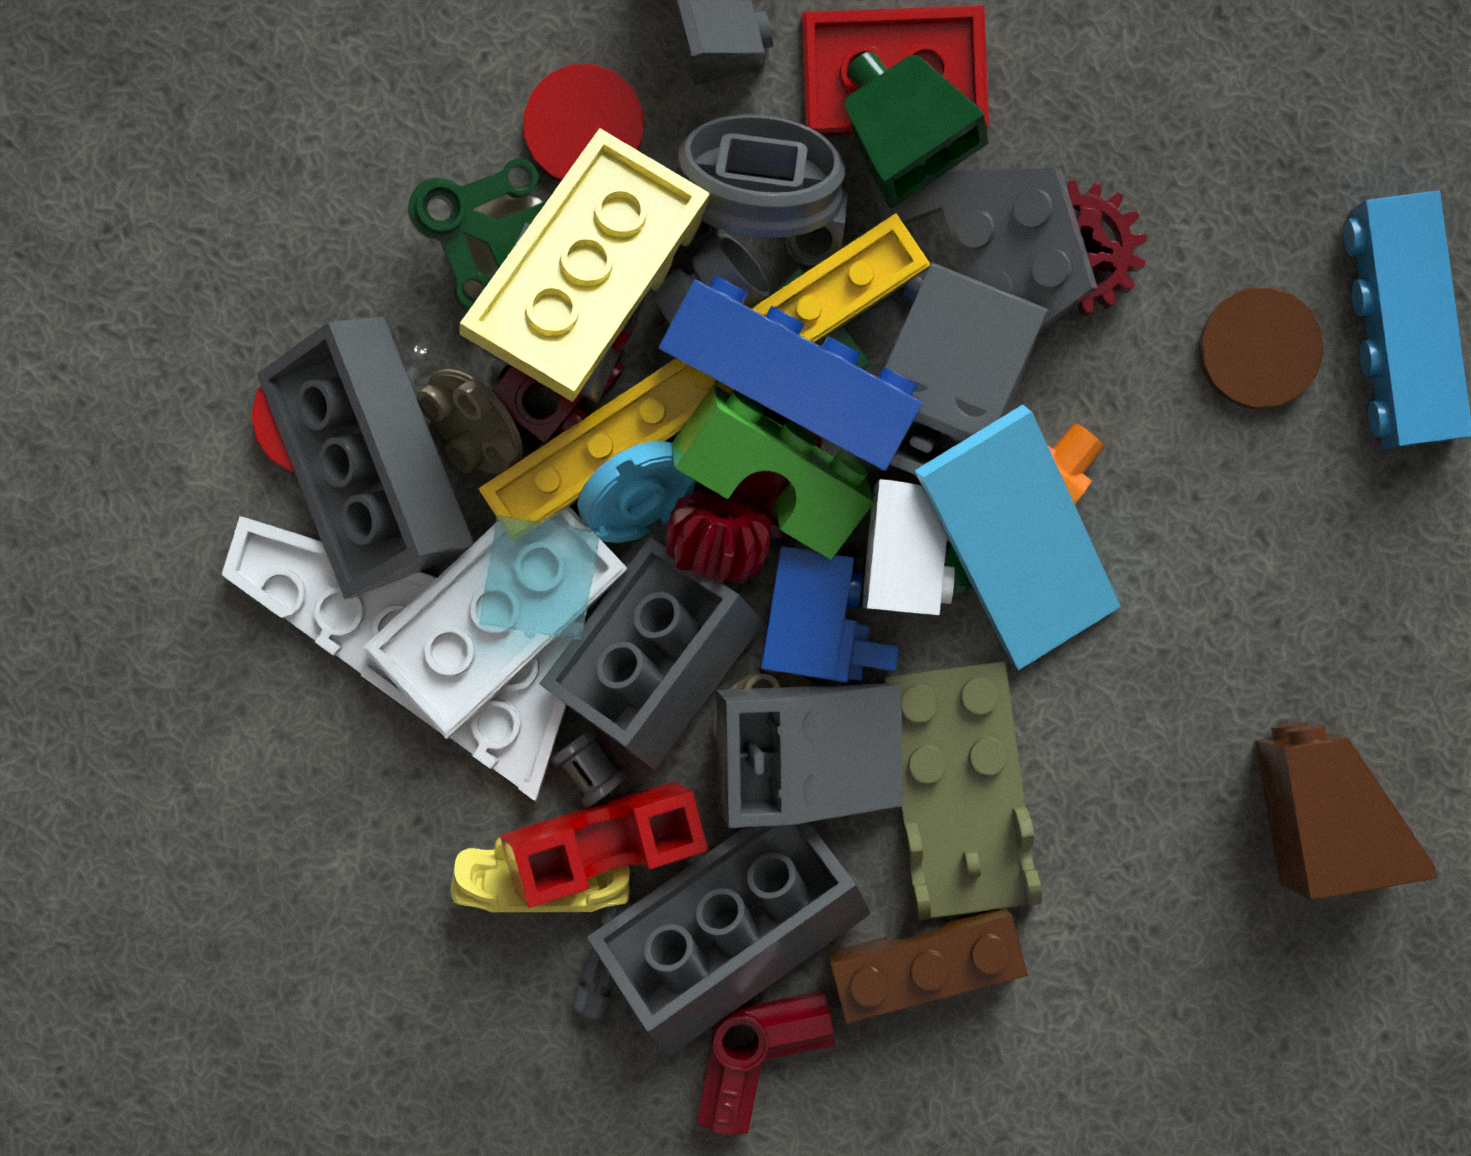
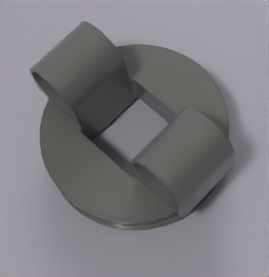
M735 115L709 121L696 128L682 141L677 155L679 166L678 168L672 167V171L710 194L701 223L688 246L680 244L679 248L691 251L699 250L718 234L719 229L731 233L752 237H786V247L791 257L800 264L810 267L817 266L841 250L848 191L842 190L841 187L845 177V165L832 143L820 133L797 122L778 117ZM727 171H737L782 178H790L794 181H785L727 173Z

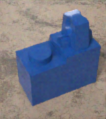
M780 547L761 669L847 682L848 679L861 681L864 666L896 671L899 646L868 641L870 626L859 625L857 621L845 619L847 607L858 609L863 582V572L853 571V557L834 555L830 560L815 551Z

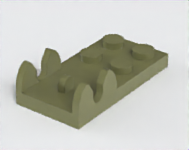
M997 661L883 677L884 684H902L903 806H901L916 919L920 921L935 917L1041 904V883L1037 870L1034 868L1031 846H1034V830L1030 814L1025 807L1006 662Z

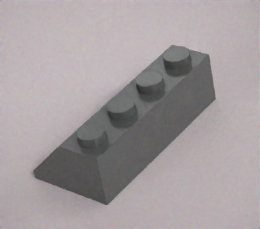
M384 316L327 322L257 373L344 600L436 566L474 544Z
M809 822L795 825L744 827L587 938L648 1034L664 1053L670 1057L871 913L854 881Z

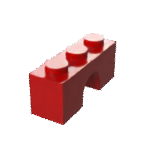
M676 781L500 835L515 894L528 908L589 889L588 879L614 868L643 865L650 870L708 851L693 791Z

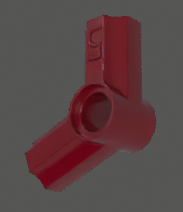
M824 990L754 1005L743 1004L712 1026V1039L695 1120L696 1125L703 1126L712 1132L726 1135L748 1134L762 1061L836 1046ZM744 1024L756 1032L754 1040L744 1048H733L723 1041L725 1032L735 1025Z

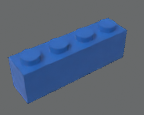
M716 275L710 286L694 279L658 348L886 471L923 401L912 396L918 384L886 367H883L880 375L876 377L856 366L861 356L859 352L827 336L822 347L799 335L805 323L772 305L766 316L744 305L749 294L748 292Z

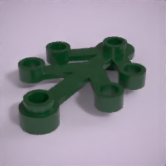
M513 159L505 165L502 171L464 186H460L453 180L444 177L429 178L421 182L410 196L408 203L410 221L421 235L439 240L456 280L454 287L455 300L465 310L469 311L474 302H470L464 297L462 291L464 283L474 280L479 282L485 289L490 279L477 271L464 234L488 244L496 266L499 269L515 247L525 222L531 225L547 202H542L499 220L474 210L504 195L521 199L531 194L538 184L539 174L534 164L526 159ZM520 168L528 174L530 182L527 188L518 189L510 184L508 173L511 169ZM434 199L445 201L450 208L449 218L442 221L433 219L428 213V203Z

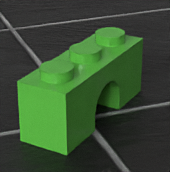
M713 384L672 442L675 469L727 499L739 483L753 473L772 471L783 475L789 482L774 503L780 530L831 560L874 504L867 480V471L857 461L844 453L838 452L833 457L816 447L817 442L813 436L797 424L787 421L782 426L765 416L764 408L757 401L736 390L729 394Z

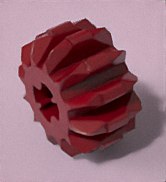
M700 490L692 491L690 496L678 498L674 510L670 513L665 534V541L667 542L665 553L675 560V567L680 570L693 571L697 579L703 577L712 578L718 584H721L724 579H729L736 583H744L747 577L759 575L762 564L766 562L771 539V519L761 513L760 506L755 503L741 501L739 495L730 496L727 499L716 492L707 494Z

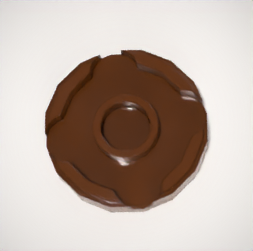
M1273 287L1246 288L1221 301L1207 318L1198 341L1200 367L1210 386L1222 397L1225 396L1229 401L1249 409L1278 407L1300 396L1316 378L1323 357L1322 330L1311 309L1293 294Z

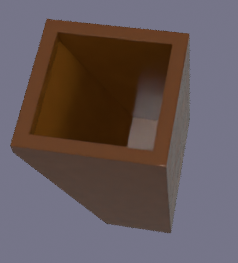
M1304 721L1272 726V738L1255 740L1281 885L1310 900L1437 879L1435 865L1348 737L1326 733L1325 725L1309 726V723Z

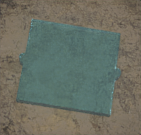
M497 515L479 624L524 631V635L527 638H534L536 633L582 640L600 532L555 525L554 520L550 517L545 518L542 522Z

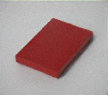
M984 5L802 12L805 118L807 127L815 130L822 136L852 135L843 103L848 96L857 90L846 77V71L850 64L860 55L867 52H875L888 69L909 55H919L981 109L985 116L986 129H988Z

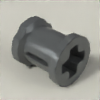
M594 726L550 758L555 767L562 765L583 793L581 802L586 808L596 803L630 776L625 768L618 769L597 742L596 739L599 733Z

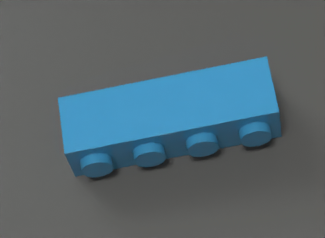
M1440 190L1365 200L1350 210L1351 219H1347L1344 224V243L1349 256L1356 255L1359 279L1354 280L1352 285V303L1357 316H1365L1368 340L1361 342L1360 362L1364 375L1366 377L1373 376L1376 401H1371L1368 406V421L1371 433L1374 437H1381L1383 450L1471 437V414Z

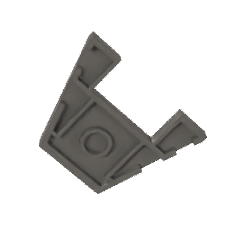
M1028 168L948 171L893 209L886 203L873 175L868 176L882 222L897 213L905 225L943 210L962 274L1049 309L1040 332L1098 289L1061 169Z

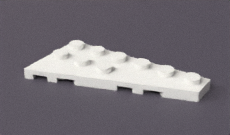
M240 516L221 575L276 615L285 618L314 639L315 643L333 656L339 657L361 673L362 677L436 729L362 648L438 577L418 572L359 596L344 600L322 541ZM577 620L450 737L472 753V756L490 769L493 768L519 787L520 791L535 802L539 798L567 708L566 704L544 689L539 683L585 624Z

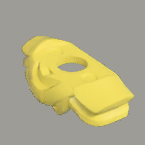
M498 838L494 850L468 848L458 854L455 860L450 892L454 903L484 909L489 912H593L601 908L628 903L630 898L629 866H623L599 873L587 880L589 885L587 890L528 908L515 894L502 842Z

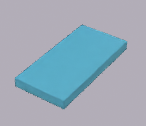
M1024 405L1019 406L915 470L1009 661L1017 670L1027 666L1121 607L1032 411Z

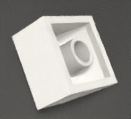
M879 479L873 486L872 493L874 504L871 506L861 608L939 615L940 604H951L953 596L955 569L954 567L944 566L946 541H949L922 485Z

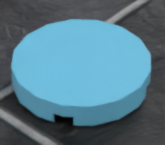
M658 440L637 444L616 454L593 473L583 486L577 502L579 516L584 525L589 527L604 542L622 543L637 540L650 533L646 526L660 518L663 524L668 522L677 499L690 496L697 481L675 469L671 442Z

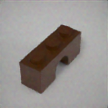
M1006 908L981 911L945 921V926L919 936L898 940H889L887 937L828 952L846 1024L1028 976L1011 913Z

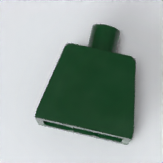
M867 52L857 57L848 67L846 77L857 90L848 96L843 103L848 125L886 203L891 209L989 144L985 116L981 109L919 55H909L888 69L875 52Z

